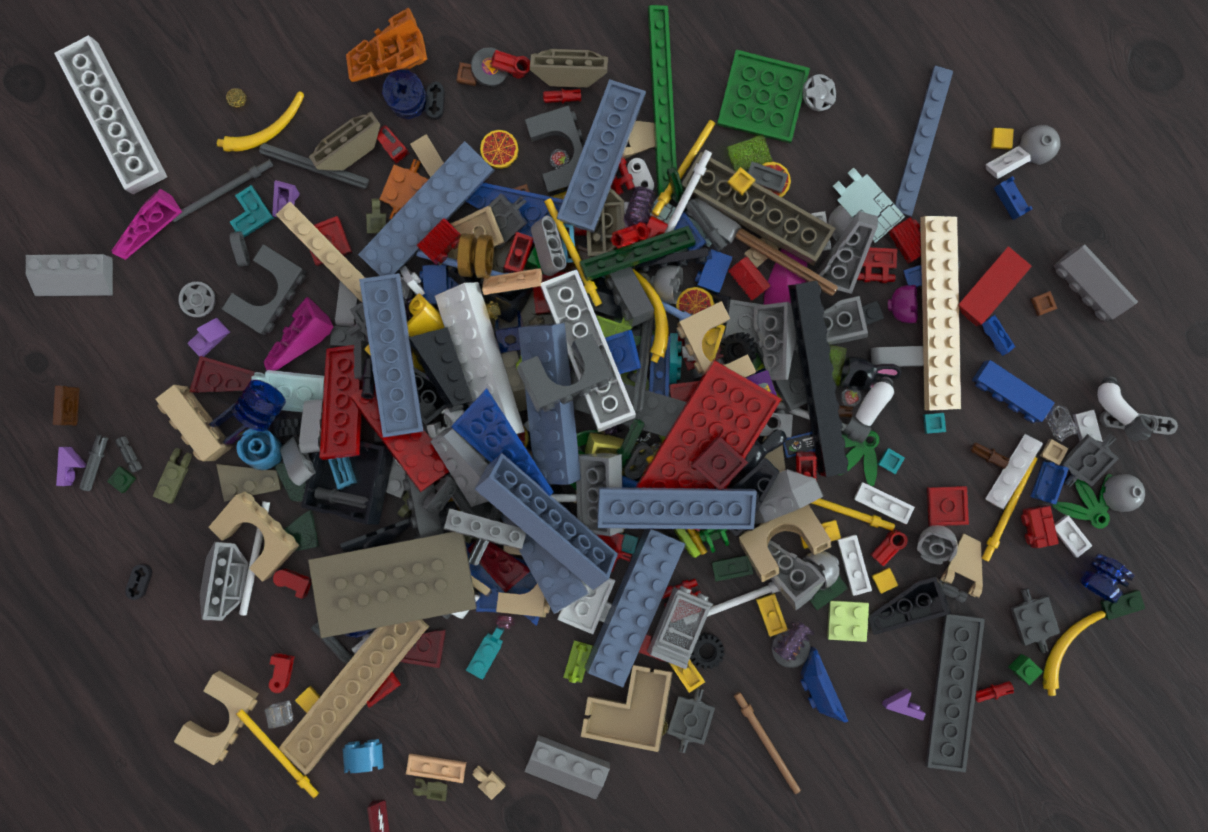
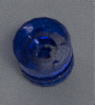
M398 70L392 72L385 79L382 93L395 115L404 119H412L424 112L426 107V90L415 73L408 70ZM403 89L406 91L404 95L401 92Z
M251 380L243 391V396H240L233 406L232 412L248 428L263 432L269 429L275 420V416L280 413L286 404V399L274 386L261 380Z
M1098 553L1095 559L1099 563L1092 561L1090 564L1097 572L1094 573L1086 570L1079 582L1103 599L1116 604L1123 594L1117 585L1128 587L1129 583L1125 579L1132 581L1135 575L1117 560Z

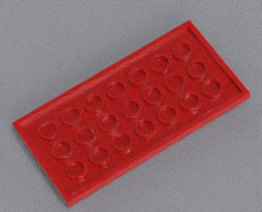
M713 359L635 488L718 489L691 463L718 435L745 459L782 399Z

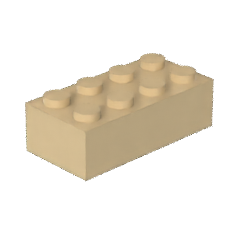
M173 385L156 398V401L159 403L157 405L162 413L168 415L171 419L169 420L170 424L181 432L182 440L187 445L190 444L194 450L193 454L198 460H202V462L216 461L233 448L232 444H225L229 440L216 424H209L213 419L194 394L189 393L190 389L188 386Z

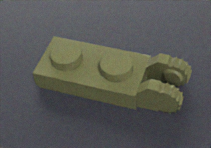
M179 448L174 449L153 494V497L169 504H173L192 458V454L187 452L181 461V465L177 464L181 453Z

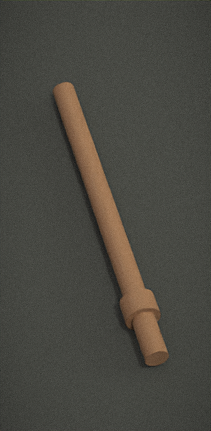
M741 692L736 693L734 697L741 707L740 711L750 721L793 793H799L801 789L755 717L752 706L747 704Z

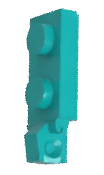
M497 626L493 635L488 633L484 637L466 671L483 680L502 646L503 641L499 638L504 629Z

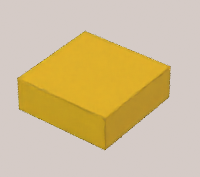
M992 129L991 148L1012 149L1014 129Z
M740 167L727 183L739 194L743 195L755 182V179Z
M889 567L871 575L879 593H884L898 586Z
M309 686L295 701L308 713L321 696Z

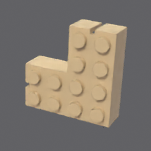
M633 665L626 703L589 696L585 715L591 716L583 721L581 737L658 752L660 750L673 672L654 669V672H651L652 668Z

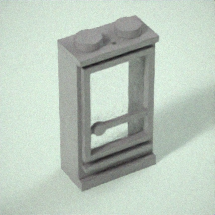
M680 586V589L673 587L647 652L651 656L686 669L713 604L708 601L709 597L698 593L696 596L691 594L692 590Z

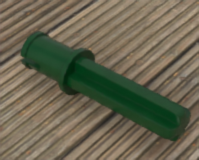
M676 167L667 169L666 173L673 191L672 198L678 205L685 190Z
M640 419L633 421L620 449L616 451L617 454H621L622 471L627 459L631 458L630 453L644 427V422Z

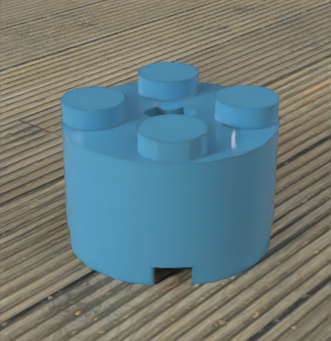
M253 427L246 430L242 434L243 436L240 441L238 440V456L252 468L267 470L281 462L282 455L280 449L282 444L270 431L261 427Z
M379 739L367 740L368 742L360 744V741H352L345 744L343 748L344 773L348 771L350 773L373 771L372 767L377 766L378 769L384 768L382 743H379Z

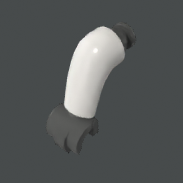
M1108 376L1103 378L1102 385L1098 387L1097 395L1104 409L1126 425L1124 428L1125 433L1132 441L1137 442L1151 437L1150 434L1153 433V430L1148 426L1151 423V419L1144 415L1138 416V413L1128 405L1121 396V390L1117 385L1115 377Z
M882 377L867 393L856 416L850 419L848 425L843 430L848 439L853 442L862 443L871 431L870 426L894 394L893 380L891 378Z

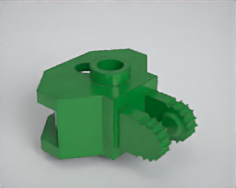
M701 529L698 531L702 542L706 541L712 553L715 552L712 542L719 538L722 539L725 546L729 545L725 533L727 529Z

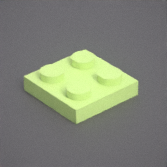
M831 600L829 602L827 639L867 642L869 603Z

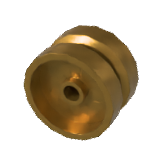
M463 233L460 237L457 254L459 275L472 277L475 273L477 278L489 279L494 260L492 236L480 235L476 239L474 234Z

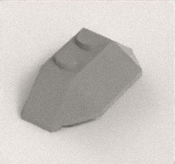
M788 469L780 472L758 509L754 524L768 522L823 497L816 479Z
M214 542L206 557L200 590L202 620L222 621L242 601L249 563L234 543Z

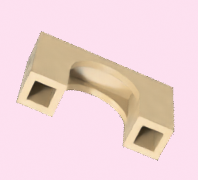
M722 301L679 321L677 324L678 327L676 329L680 338H684L687 343L685 345L686 351L689 356L693 355L695 360L694 367L697 373H701L702 376L711 364V361L706 358L702 350L703 337L707 331L730 320ZM748 354L724 365L744 377L756 373Z
M245 491L235 495L209 528L223 541L231 537L244 522L257 526L264 536L265 545L262 554L249 569L263 582L275 574L298 548L299 544L292 535L282 528L279 522L275 521L268 514L265 508L255 501L252 495Z
M809 505L769 522L761 523L757 528L747 530L739 537L742 549L762 582L779 574V566L768 549L769 541L777 533L783 531L797 533L804 539L813 555L831 547V539Z
M504 546L503 551L509 555L522 556L519 549ZM538 584L525 594L498 592L496 612L546 617V613L550 611V606Z
M221 671L212 675L204 692L221 701L227 707L229 724L226 730L214 733L189 721L183 725L174 740L176 744L212 765L225 759L229 752L226 750L229 744L232 745L238 737L236 733L238 728L244 726V723L236 713L240 709H243L246 714L249 710L252 711L258 702L256 698L259 694Z

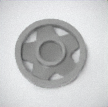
M817 74L807 79L803 86V99L810 109L824 111L834 104L836 89L833 80L822 74ZM812 81V87L808 88L810 82Z
M202 282L188 283L179 294L180 308L191 317L200 318L208 315L216 304L214 291L210 286ZM194 285H199L196 290L191 288ZM185 294L187 296V300L183 302V296ZM194 309L195 314H192L187 310Z

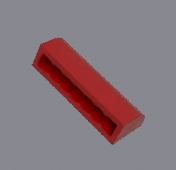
M1008 246L958 304L960 312L975 326L982 325L1032 266Z

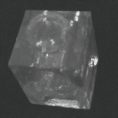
M290 701L272 704L265 709L269 729L288 725L294 720Z

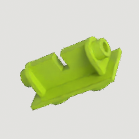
M574 640L563 678L569 679V682L576 683V681L582 683L585 673L584 667L591 653L592 645Z

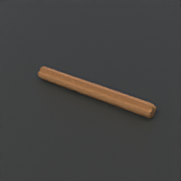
M740 229L737 232L736 239L807 282L818 281L821 290L830 296H833L837 291L838 287L744 229Z

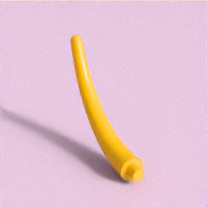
M297 92L288 109L269 127L248 136H225L224 140H217V146L223 147V150L227 152L249 150L268 142L279 134L294 117L304 98V93Z
M632 269L654 308L655 336L650 353L653 354L650 360L658 363L660 357L664 358L668 345L669 328L667 315L662 301L652 285L640 273Z
M1104 611L1093 613L1075 623L1053 646L1047 658L1043 674V689H1047L1048 696H1055V689L1059 688V669L1067 648L1085 628L1106 616Z

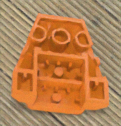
M409 8L392 16L388 20L390 25L383 31H380L379 28L374 31L376 36L368 42L364 39L346 54L348 75L351 82L381 76L384 73L410 69L428 60L423 35L417 27L416 20Z

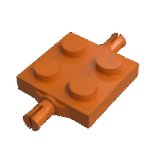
M413 159L410 169L393 165L379 199L393 208L389 217L390 220L429 180L417 173L421 162Z

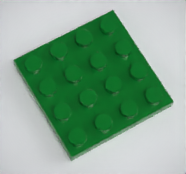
M736 50L717 125L791 143L803 98V86L807 81L810 68Z

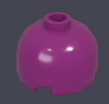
M916 285L901 286L894 291L892 299H888V311H892L897 321L917 323L918 302L916 299Z

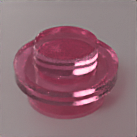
M498 616V620L495 621V624H499L498 628L510 629V626L515 624L513 623V618L507 616Z

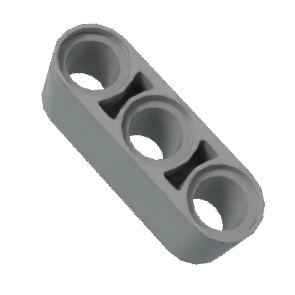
M694 198L715 229H719L718 233L723 240L731 244L741 226L701 199ZM687 209V211L685 212L686 215L694 219Z
M544 216L532 225L531 233L543 273L547 276H553L566 267V259L554 219L550 216Z
M341 281L339 284L335 323L339 326L352 327L356 325V321L350 309L360 304V301Z
M923 346L871 348V363L874 365L895 364L899 367L924 366Z
M323 399L307 400L304 402L299 447L302 453L320 452Z
M294 435L281 446L280 452L289 478L293 483L300 486L315 474V470L309 453L301 452L299 437Z

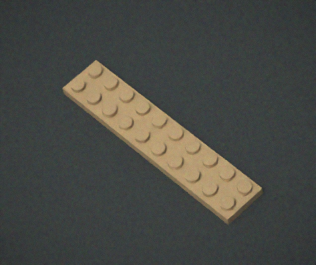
M923 216L921 217L924 405L925 410L961 409L957 217Z
M420 619L376 628L278 749L305 775L308 774L429 625Z

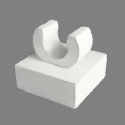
M441 422L431 423L427 425L428 435L433 439L449 427H441Z

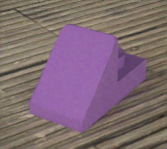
M277 180L274 182L272 216L277 217L276 214L289 202L293 205L295 204V200L300 196L295 185Z
M215 318L198 327L197 331L199 333L187 344L199 357H204L230 331L218 318Z
M59 447L56 486L73 485L75 480L74 467L82 468L87 465L72 447Z
M904 689L882 702L886 709L920 720H924L925 712L920 709V705L909 702L911 691L908 689Z

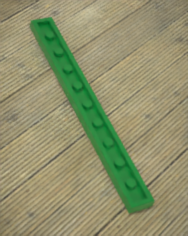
M649 5L648 24L657 191L659 197L661 192H664L670 183L666 173L667 169L672 167L677 169L668 6Z

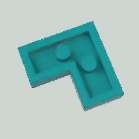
M252 185L235 195L245 212L230 221L236 232L241 231L244 238L274 219Z
M670 333L669 385L676 384L677 380H680L682 356H678V353H681L682 341H678V333Z

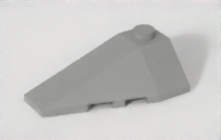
M860 296L840 300L824 310L823 319L827 326L826 338L829 345L868 337ZM797 338L795 342L794 351L798 350Z
M783 302L754 306L753 325L760 340L758 343L763 351L765 369L769 372L772 381L788 380L796 342L791 303Z
M770 540L768 549L779 566V574L770 579L786 600L797 610L812 599L826 579L813 564L803 561L794 553H789L781 548L780 545Z

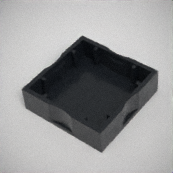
M360 440L359 456L349 457L357 483L338 491L369 498V501L365 502L367 509L339 503L331 504L329 501L315 498L314 494L317 487L332 490L337 489L328 459L323 460L320 458V452H313L311 462L315 474L306 481L301 508L320 513L336 514L344 519L363 524L379 525L394 456L386 446ZM339 471L340 476H341V479H342V482H344L343 477H342V474H341V472Z

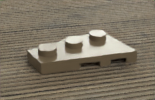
M216 464L224 502L232 500L235 495L245 491L253 496L282 489L278 470H256L249 467Z

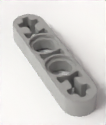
M1107 411L1102 412L1100 415V422L1105 427L1124 429L1126 426L1120 421L1107 420V416L1114 418ZM1138 413V416L1144 415L1151 419V428L1155 434H1173L1178 428L1177 422L1173 418ZM1167 423L1168 425H1170L1169 429L1165 427H1158L1159 424Z

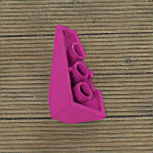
M159 189L146 200L111 250L112 253L126 260L182 213L173 196Z
M781 248L780 252L807 267V262ZM775 263L768 279V283L771 286L764 291L763 305L783 302L791 303L788 285L807 281Z
M306 297L292 314L294 319L289 328L285 326L282 331L284 334L281 341H277L264 360L266 370L277 371L320 343L331 333L334 327L330 318L310 298Z

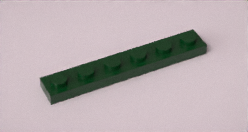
M685 226L579 261V265L586 281L694 246L696 241L689 226Z

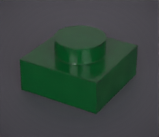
M119 466L107 482L119 492L125 493L137 478L124 467Z

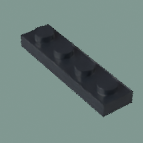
M708 248L668 254L634 265L633 268L640 273L651 272L653 268H658L659 270L668 265L684 267L688 266L689 262L702 264L706 263L708 259H712V253Z

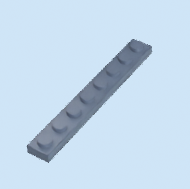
M934 66L894 203L901 213L909 218L912 217L953 74L952 70Z

